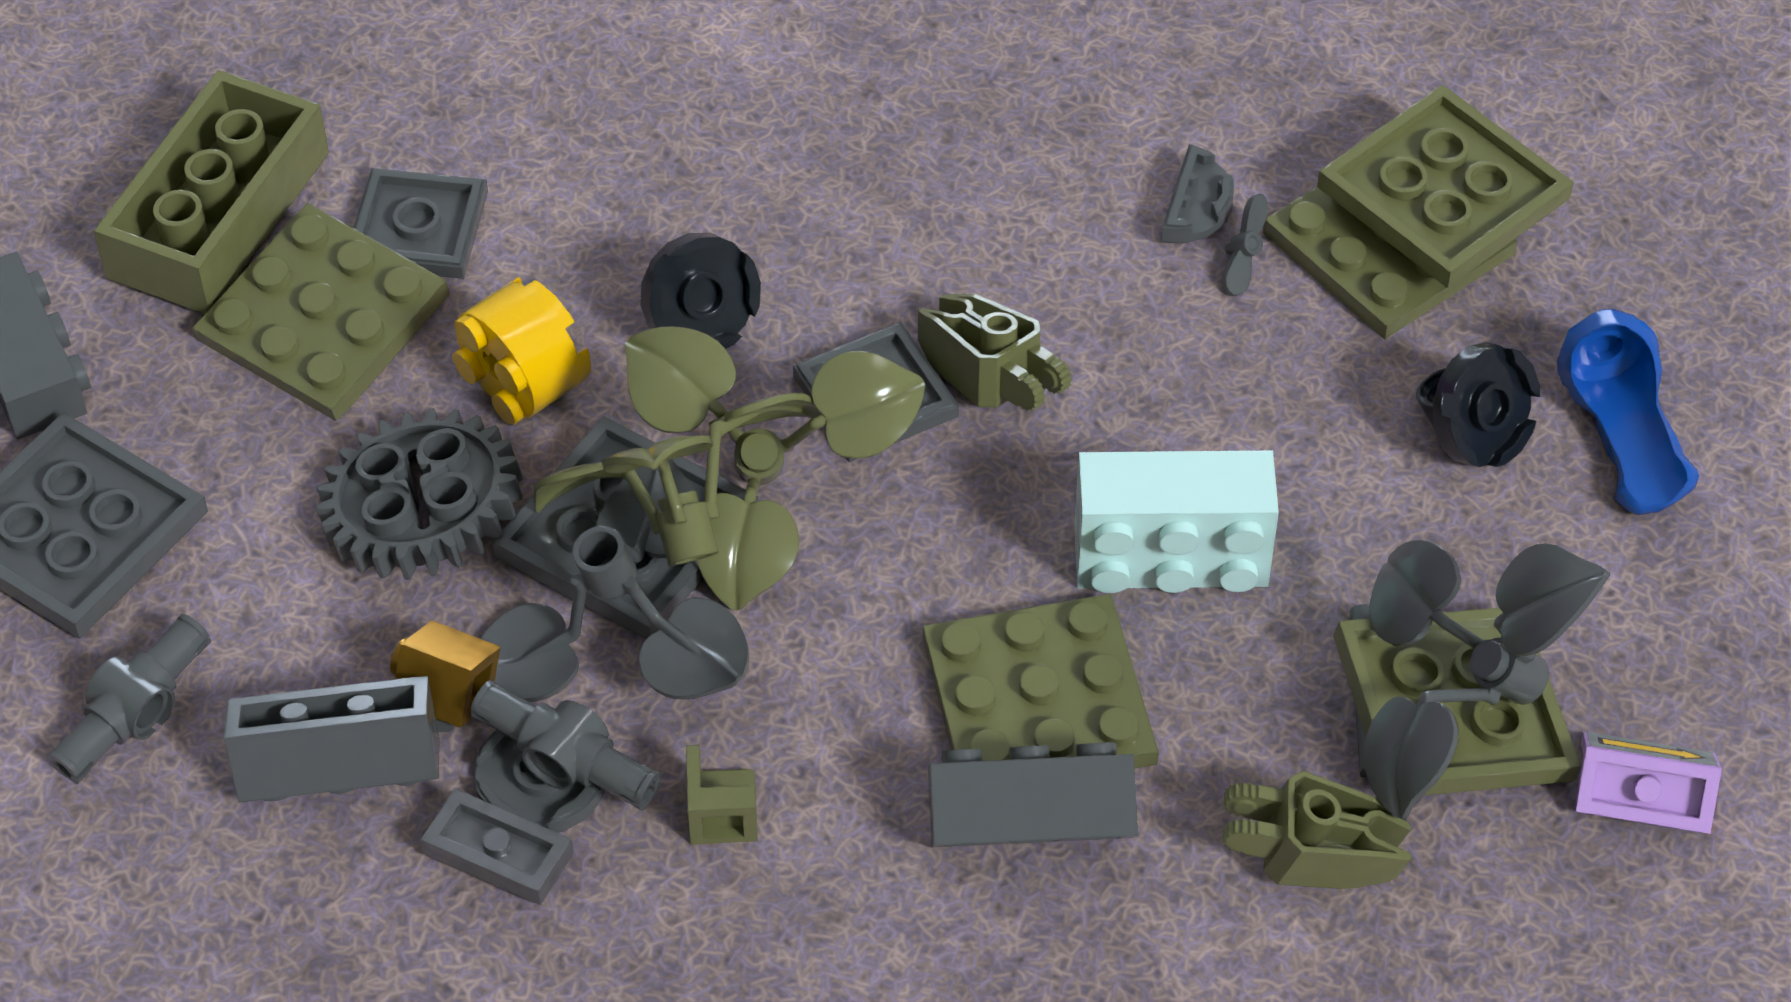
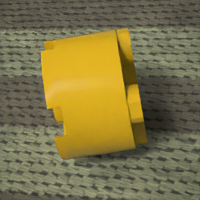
M516 277L459 315L454 323L460 349L452 354V360L458 372L470 384L479 382L483 389L491 396L495 411L507 424L515 425L522 419L531 418L585 381L591 372L588 348L582 349L577 353L574 343L565 329L575 321L558 298L536 280L524 286L521 278Z

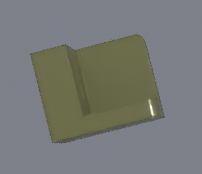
M686 745L687 802L691 845L758 841L754 771L751 769L702 771L700 745Z

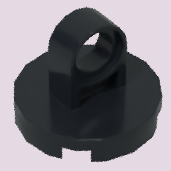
M687 233L668 242L651 259L641 282L640 305L650 329L658 327H683L697 330L714 338L727 349L735 345L742 337L738 333L746 325L749 316H756L760 307L761 281L754 261L748 254L742 252L735 243L712 233Z
M1484 342L1466 347L1451 359L1446 368L1434 372L1422 381L1416 392V398L1434 427L1440 447L1454 461L1475 467L1486 465L1499 467L1506 465L1522 452L1532 436L1537 422L1536 420L1528 419L1531 410V396L1540 397V384L1532 363L1521 351L1493 343Z

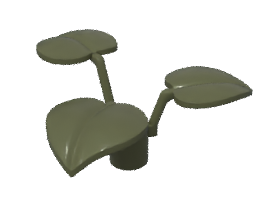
M658 327L639 332L626 341L625 353L629 394L636 411L650 426L666 433H684L701 425L706 418L708 409L717 418L727 413L725 407L717 399L724 396L733 387L736 380V369L731 356L717 340L693 329ZM865 351L842 353L831 358L822 366L812 385V400L816 409L822 415L812 418L782 440L775 433L761 428L752 429L746 433L740 428H734L728 432L731 440L736 443L734 450L736 471L748 483L743 500L729 493H717L716 503L720 517L710 520L719 553L696 561L709 588L729 609L741 610L755 597L780 581L795 561L799 547L798 528L790 513L782 505L774 501L762 500L755 502L759 486L772 482L782 472L785 453L792 451L797 444L826 426V436L830 448L840 457L863 459L878 455L887 450L907 431L918 414L925 390V383L919 375L878 354Z
M788 393L766 397L725 413L724 416L709 422V436L695 435L670 438L657 442L648 449L641 447L633 448L603 459L602 462L578 465L552 473L534 484L535 509L539 513L556 498L590 481L599 478H624L650 518L654 534L660 533L668 566L707 558L719 553L710 519L720 517L716 496L722 436L734 428L784 417L814 418L822 414L816 409L812 397L806 394ZM708 449L704 502H699L696 491L678 494L668 460ZM649 467L655 470L658 468L666 498L658 501L661 512L658 510L635 469Z

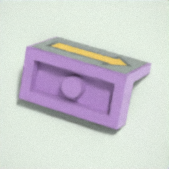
M1583 731L1581 739L1583 758L1575 799L1576 812L1711 834L1722 772L1715 753Z

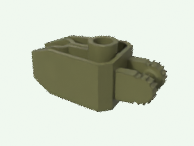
M977 294L942 295L939 297V311L927 308L918 310V341L929 363L938 374L978 407L997 408L1004 402L1009 401L1016 406L1020 405L1022 410L1033 411L1045 402L1044 389H1047L1049 393L1060 394L1071 386L1072 373L1069 372V367L1066 366L1065 361H1062L1060 357L1056 358L1055 354L1040 346V322L1036 319Z
M1303 770L1290 777L1281 789L1259 784L1255 786L1252 783L1246 784L1244 782L1242 784L1235 783L1233 786L1229 785V788L1225 789V810L1230 811V814H1236V816H1244L1241 820L1235 819V821H1229L1228 825H1224L1223 843H1225V847H1229V850H1235L1236 852L1241 851L1243 854L1264 858V871L1277 885L1333 889L1360 888L1396 879L1411 860L1410 853L1398 848L1411 831V825L1407 821L1392 815L1377 797Z

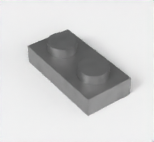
M456 788L420 839L423 854L538 905L542 904L574 854L571 838Z

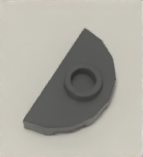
M1192 144L1188 145L1162 227L1161 242L1188 243L1207 238L1223 227L1231 214L1234 180L1231 175L1227 174L1215 162V155L1210 151Z

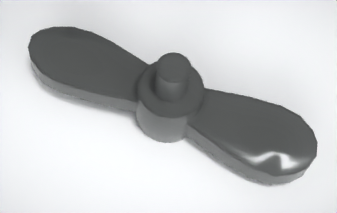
M1261 193L1253 195L1247 200L1242 215L1240 234L1235 235L1230 243L1225 246L1226 253L1232 255L1221 278L1223 292L1228 296L1241 295L1248 289L1251 278L1252 257L1259 254L1263 247L1259 234L1267 218L1268 203L1266 197Z

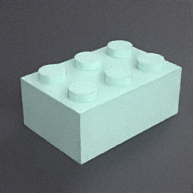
M1273 450L1079 452L1074 522L1077 589L1095 588L1103 593H1117L1126 588H1159L1166 592L1177 593L1188 590L1191 587H1223L1232 592H1244L1254 587H1268L1279 514Z

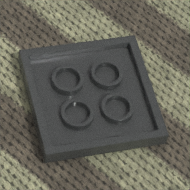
M63 412L0 471V589L80 639L208 512L205 497Z
M603 416L554 473L578 465L602 462L603 459L625 450L640 447L648 449L655 442ZM684 457L673 459L679 470L695 488L700 501L704 502L706 469ZM718 475L717 493H729L742 500L744 499L746 489ZM599 478L590 481L556 498L539 513L535 509L533 495L516 514L515 519L511 520L502 530L503 536L495 538L492 542L494 557L573 599L574 588L571 584V578L580 573L572 555L574 543L583 532L596 527L598 515L603 504L624 478ZM644 552L642 560L635 563L637 568L636 580L641 590L660 615L667 621L674 609L691 594L703 579L697 561L668 566L666 558H655ZM590 590L586 591L585 606L645 639L659 631L652 625L629 594L616 599H607L594 595Z

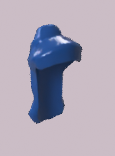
M1600 309L1590 314L1568 330L1557 358L1558 375L1562 384L1568 389L1573 401L1592 414L1605 450L1616 465L1617 489L1614 500L1623 509L1634 515L1660 512L1694 490L1698 482L1699 473L1697 468L1683 453L1680 443L1658 400V390L1662 376L1658 339L1655 332L1644 321L1639 320L1633 314L1616 309Z

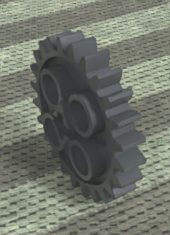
M434 408L429 409L423 421L414 422L409 412L403 413L401 426L392 428L389 423L382 420L379 422L380 435L374 438L360 432L356 435L360 448L357 451L340 448L338 454L343 465L326 466L324 471L329 483L317 487L322 501L316 505L322 522L321 525L330 547H336L340 559L346 561L353 558L359 572H363L375 564L380 578L387 577L395 566L401 568L405 580L411 579L416 567L422 565L426 566L431 576L437 575L439 561L448 559L457 568L462 566L460 552L466 549L480 555L483 554L485 550L481 538L483 536L501 538L503 532L499 520L515 519L516 513L512 502L522 500L523 498L519 482L523 480L509 439L502 440L499 428L496 425L485 429L481 416L478 415L470 418L463 424L460 412L456 409L448 414L444 421H438ZM414 457H417L422 473L420 484L429 514L430 525L426 529H423L418 513L420 506L419 498L411 474L410 461Z

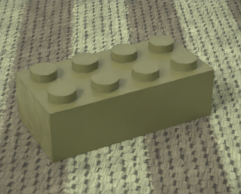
M217 70L94 229L106 278L205 314L236 281L329 154L320 104Z

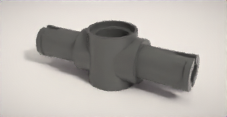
M181 614L146 653L138 652L130 661L123 657H114L102 664L92 676L86 689L85 699L87 706L83 709L86 717L47 755L48 759L51 760L52 766L63 776L75 784H79L90 769L115 743L122 745L131 735L138 740L149 738L156 731L152 726L156 722L162 726L169 719L175 703L173 690L177 687L175 679L211 643V639L208 638L209 634L204 627L192 617Z
M492 680L487 681L480 688L472 702L471 717L518 741L517 747L518 750L523 752L522 758L527 768L538 779L549 786L567 790L575 782L585 787L595 784L641 811L649 805L659 788L661 773L614 749L613 740L608 738V729L602 719L592 710L578 702L564 700L556 708L546 703L535 706Z

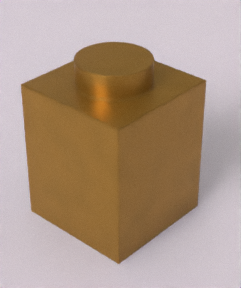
M431 620L409 638L405 637L398 643L391 658L390 672L395 675V679L428 676L436 719L461 728L473 718L471 717V705L480 688L489 680L495 681L501 646Z

